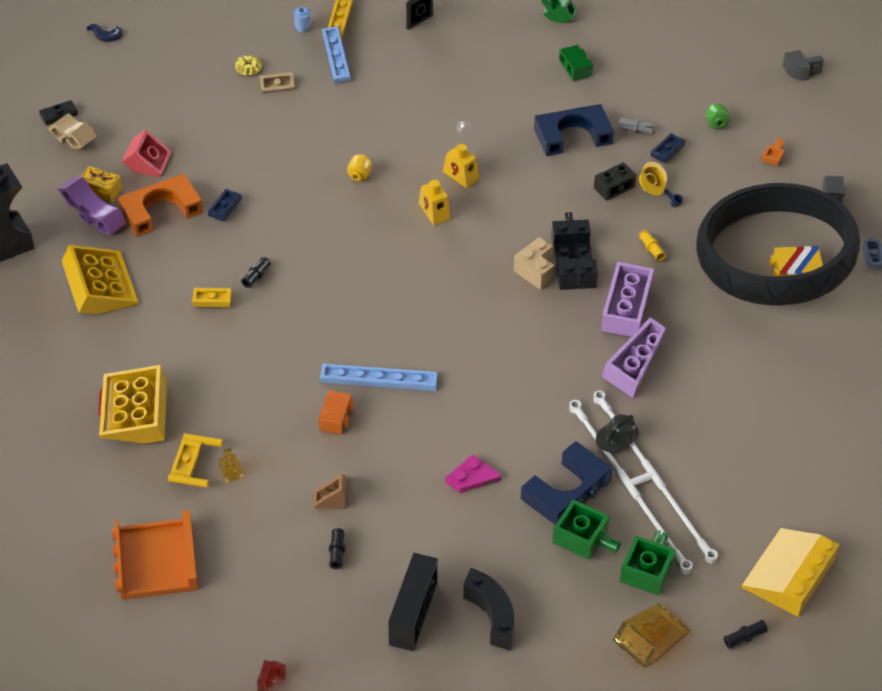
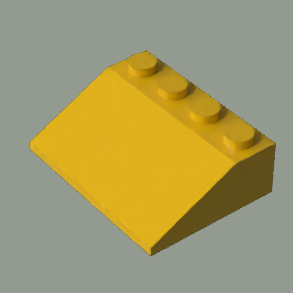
M77 245L68 246L61 261L79 313L97 315L138 305L139 301L120 251Z
M161 365L104 374L100 438L144 444L165 440L167 378Z
M780 528L741 588L798 617L834 563L840 544L820 534Z

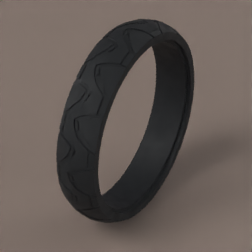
M767 183L740 189L718 201L708 211L700 224L696 240V251L699 263L705 274L722 291L743 301L761 305L781 306L808 302L822 297L837 288L854 269L860 252L861 242L858 226L853 216L833 196L821 190L799 184ZM774 211L795 212L822 220L830 225L844 242L841 251L827 264L815 270L791 276H763L739 270L721 259L712 245L717 235L736 220L753 214Z

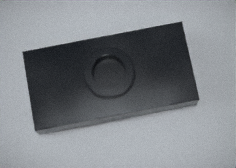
M72 100L39 110L45 125L57 122L68 113L71 116L78 115V110Z

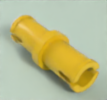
M648 230L641 231L639 238L645 244L646 250L651 252L658 262L663 261L667 254L660 247L659 241L654 239Z

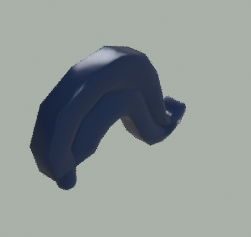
M97 24L86 26L87 30H93L95 36L101 41H114L122 36V30L118 26L109 31H103Z

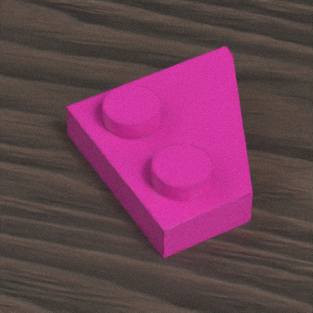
M473 454L445 477V483L459 493L469 491L472 488L483 487L484 483L493 480L496 483L501 481V474Z

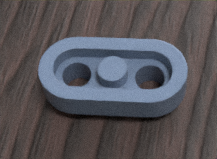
M866 239L862 246L865 264L872 270H879L882 268V245L877 239Z

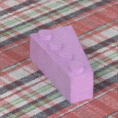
M649 318L606 362L602 377L633 398L662 341L666 328L652 318Z

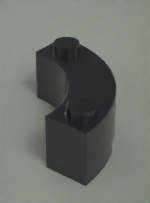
M470 568L464 582L463 599L476 604L488 614L491 623L490 645L511 651L514 637V611L512 603L504 589L493 578L479 570Z

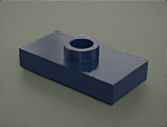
M670 133L651 151V157L665 164L685 145V140Z
M225 189L207 211L208 216L224 222L241 201V194Z

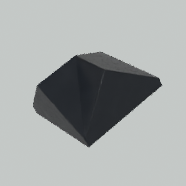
M408 0L406 2V29L409 30L433 16V0Z

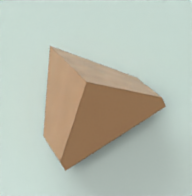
M340 474L314 490L313 507L316 509H345L347 476Z

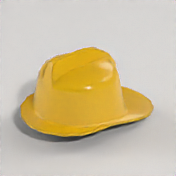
M648 162L643 166L638 181L644 192L647 191L654 196H660L665 189L667 174L660 164Z

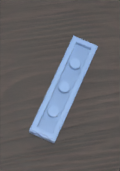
M339 27L322 29L334 83L351 81Z

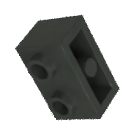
M622 162L595 175L594 189L608 201L635 188L636 174Z

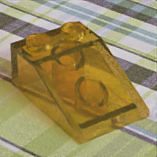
M658 603L623 621L613 641L634 658L639 665L646 668L657 662L690 632V629Z

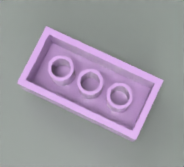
M617 262L602 315L601 331L630 337L642 326L653 283V268Z

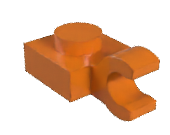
M777 138L774 146L768 144L761 161L778 166L785 153V150H783L784 146H782L785 140Z

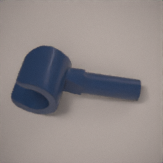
M664 189V193L671 199L672 207H676L677 202L680 205L682 204L683 197L681 195H673L668 189Z

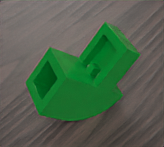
M541 0L542 4L546 7L543 14L551 21L559 23L571 21L578 11L572 0Z

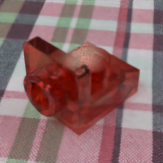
M264 660L257 681L258 691H268L269 687L272 688L275 678L285 679L286 665L278 661Z

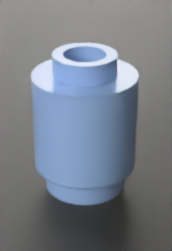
M299 7L294 11V23L297 31L307 32L311 27V12L308 8Z

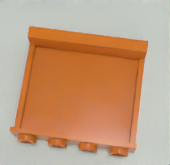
M190 510L182 511V519L119 527L118 519H115V528H112L113 541L116 540V545H113V555L117 557L118 562H114L115 575L118 574L119 579H115L116 592H120L122 600L198 590Z

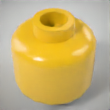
M355 155L349 162L347 173L355 181H364L370 175L372 162L366 155Z

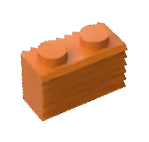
M328 390L318 418L320 431L323 430L324 432L327 431L328 433L341 435L343 429L348 428L350 420L348 415L353 413L355 402L352 401V394Z

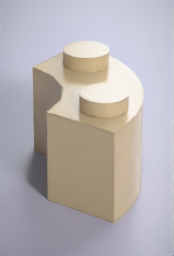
M69 113L48 128L61 143L67 142L70 144V148L80 149L97 137L94 129L87 122H79Z

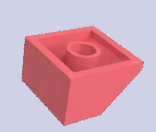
M145 129L132 139L122 162L135 173L159 177L162 175L172 151Z

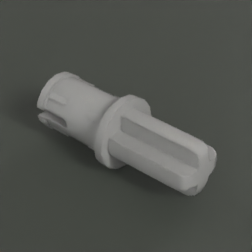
M620 118L618 127L634 130L635 133L639 131L652 134L654 123L638 121L639 119Z

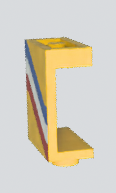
M818 246L775 247L773 255H770V265L774 266L773 276L797 275L823 266Z

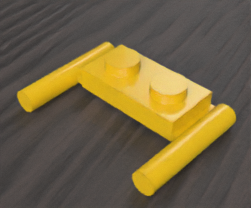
M184 433L171 473L168 475V482L208 488L209 480L192 477L202 450L201 445L222 447L223 439Z

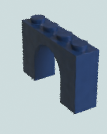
M601 104L535 115L534 130L546 156L563 153L564 140L560 131L567 127H580L588 131L596 147L613 144L614 130Z
M577 441L562 452L561 464L580 478L582 484L579 487L570 491L556 490L536 475L521 486V500L554 525L557 524L573 499L585 504L589 498H594L603 486L609 485L612 480V467Z

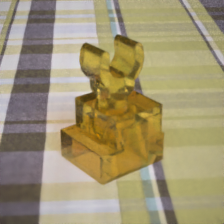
M231 448L223 450L224 457L219 458V469L225 483L243 478L236 454H232Z

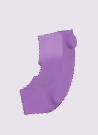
M73 177L58 188L67 204L80 212L79 217L84 222L96 225L97 231L111 235L127 223L124 219V213L119 208L110 206L101 200L91 190L88 182L83 177Z

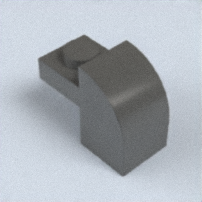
M801 50L784 54L782 66L792 78L809 80V75L822 72L824 59L821 55L805 58Z
M825 176L822 189L823 192L833 196L842 204L843 197L846 195V187H843L844 176Z

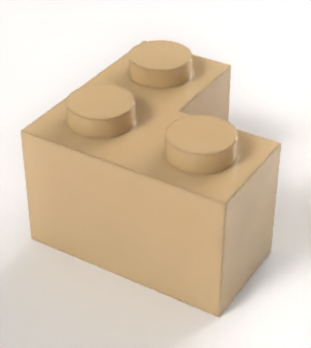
M538 237L514 255L513 271L538 289H543L553 281L554 265L551 263L553 246L541 237Z

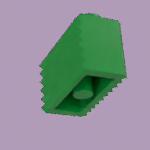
M579 44L559 49V61L573 81L591 76L593 63L586 57L584 49H581Z

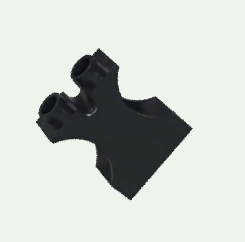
M8 163L0 165V262L35 249L32 233L18 211L10 209V205L14 197L22 189V185Z

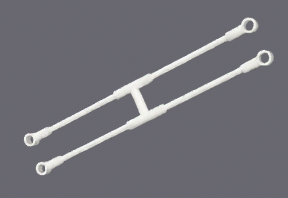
M596 391L593 401L596 404H600L604 412L612 419L615 415L605 399V393L603 391ZM572 400L569 406L570 412L577 415L596 440L597 433L581 409V402L579 400ZM634 442L629 445L641 460V464L647 473L632 479L628 477L624 469L620 468L610 452L602 450L616 469L617 475L630 494L638 501L656 529L661 531L660 535L665 531L642 500L641 494L635 487L649 480H653L659 490H662L693 534L698 546L705 554V561L709 564H714L717 561V551L711 549L706 541L700 537L666 489V484L648 459H645ZM668 537L665 542L669 547L676 549ZM676 549L674 558L680 565V572L686 575L690 574L693 566L692 562L686 560L680 550Z

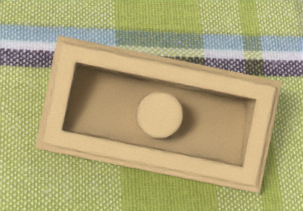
M293 72L259 76L262 93L295 89Z

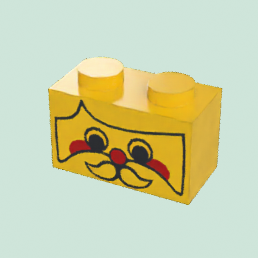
M88 166L80 176L88 182L91 190L101 200L112 202L122 190L119 175Z

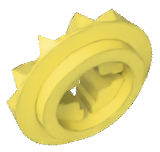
M244 55L243 58L239 57L238 61L235 62V69L242 75H254L262 69V62L258 59V56Z

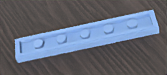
M322 364L320 383L436 391L438 372Z

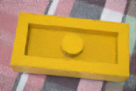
M194 288L192 306L230 307L232 290L231 288Z

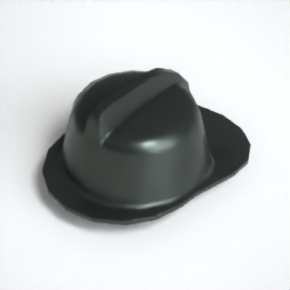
M616 415L608 424L602 427L596 435V443L599 448L607 452H618L638 438L639 430L635 425L633 415Z

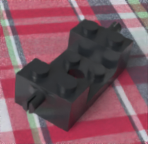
M566 212V221H552L551 230L559 290L597 288L598 270L596 259H593L591 252L589 219L573 220L572 212H569V214Z

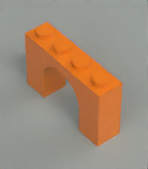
M184 173L117 197L119 209L124 213V219L136 237L153 232L152 219L146 209L155 202L169 201L176 204L186 219L203 213L202 200Z

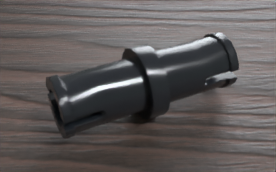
M261 257L256 265L251 266L249 273L241 280L242 285L246 288H251L257 279H261L263 272L271 265L270 260L267 257Z
M336 528L331 531L332 538L329 545V565L332 569L342 568V559L345 552L344 530Z
M761 619L747 627L744 625L740 627V630L724 636V642L728 649L743 642L749 643L752 641V638L767 633L768 627L765 621Z

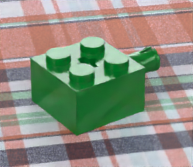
M574 499L553 528L552 543L590 560L597 547L601 546L616 554L621 546V541L606 536L610 516Z
M656 531L652 541L637 535L635 536L622 564L619 582L658 596L660 595L673 566L676 550L664 545L668 538L665 532L662 533L660 538L661 531Z

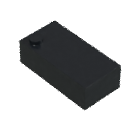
M413 552L388 621L389 646L414 652L438 583V558Z

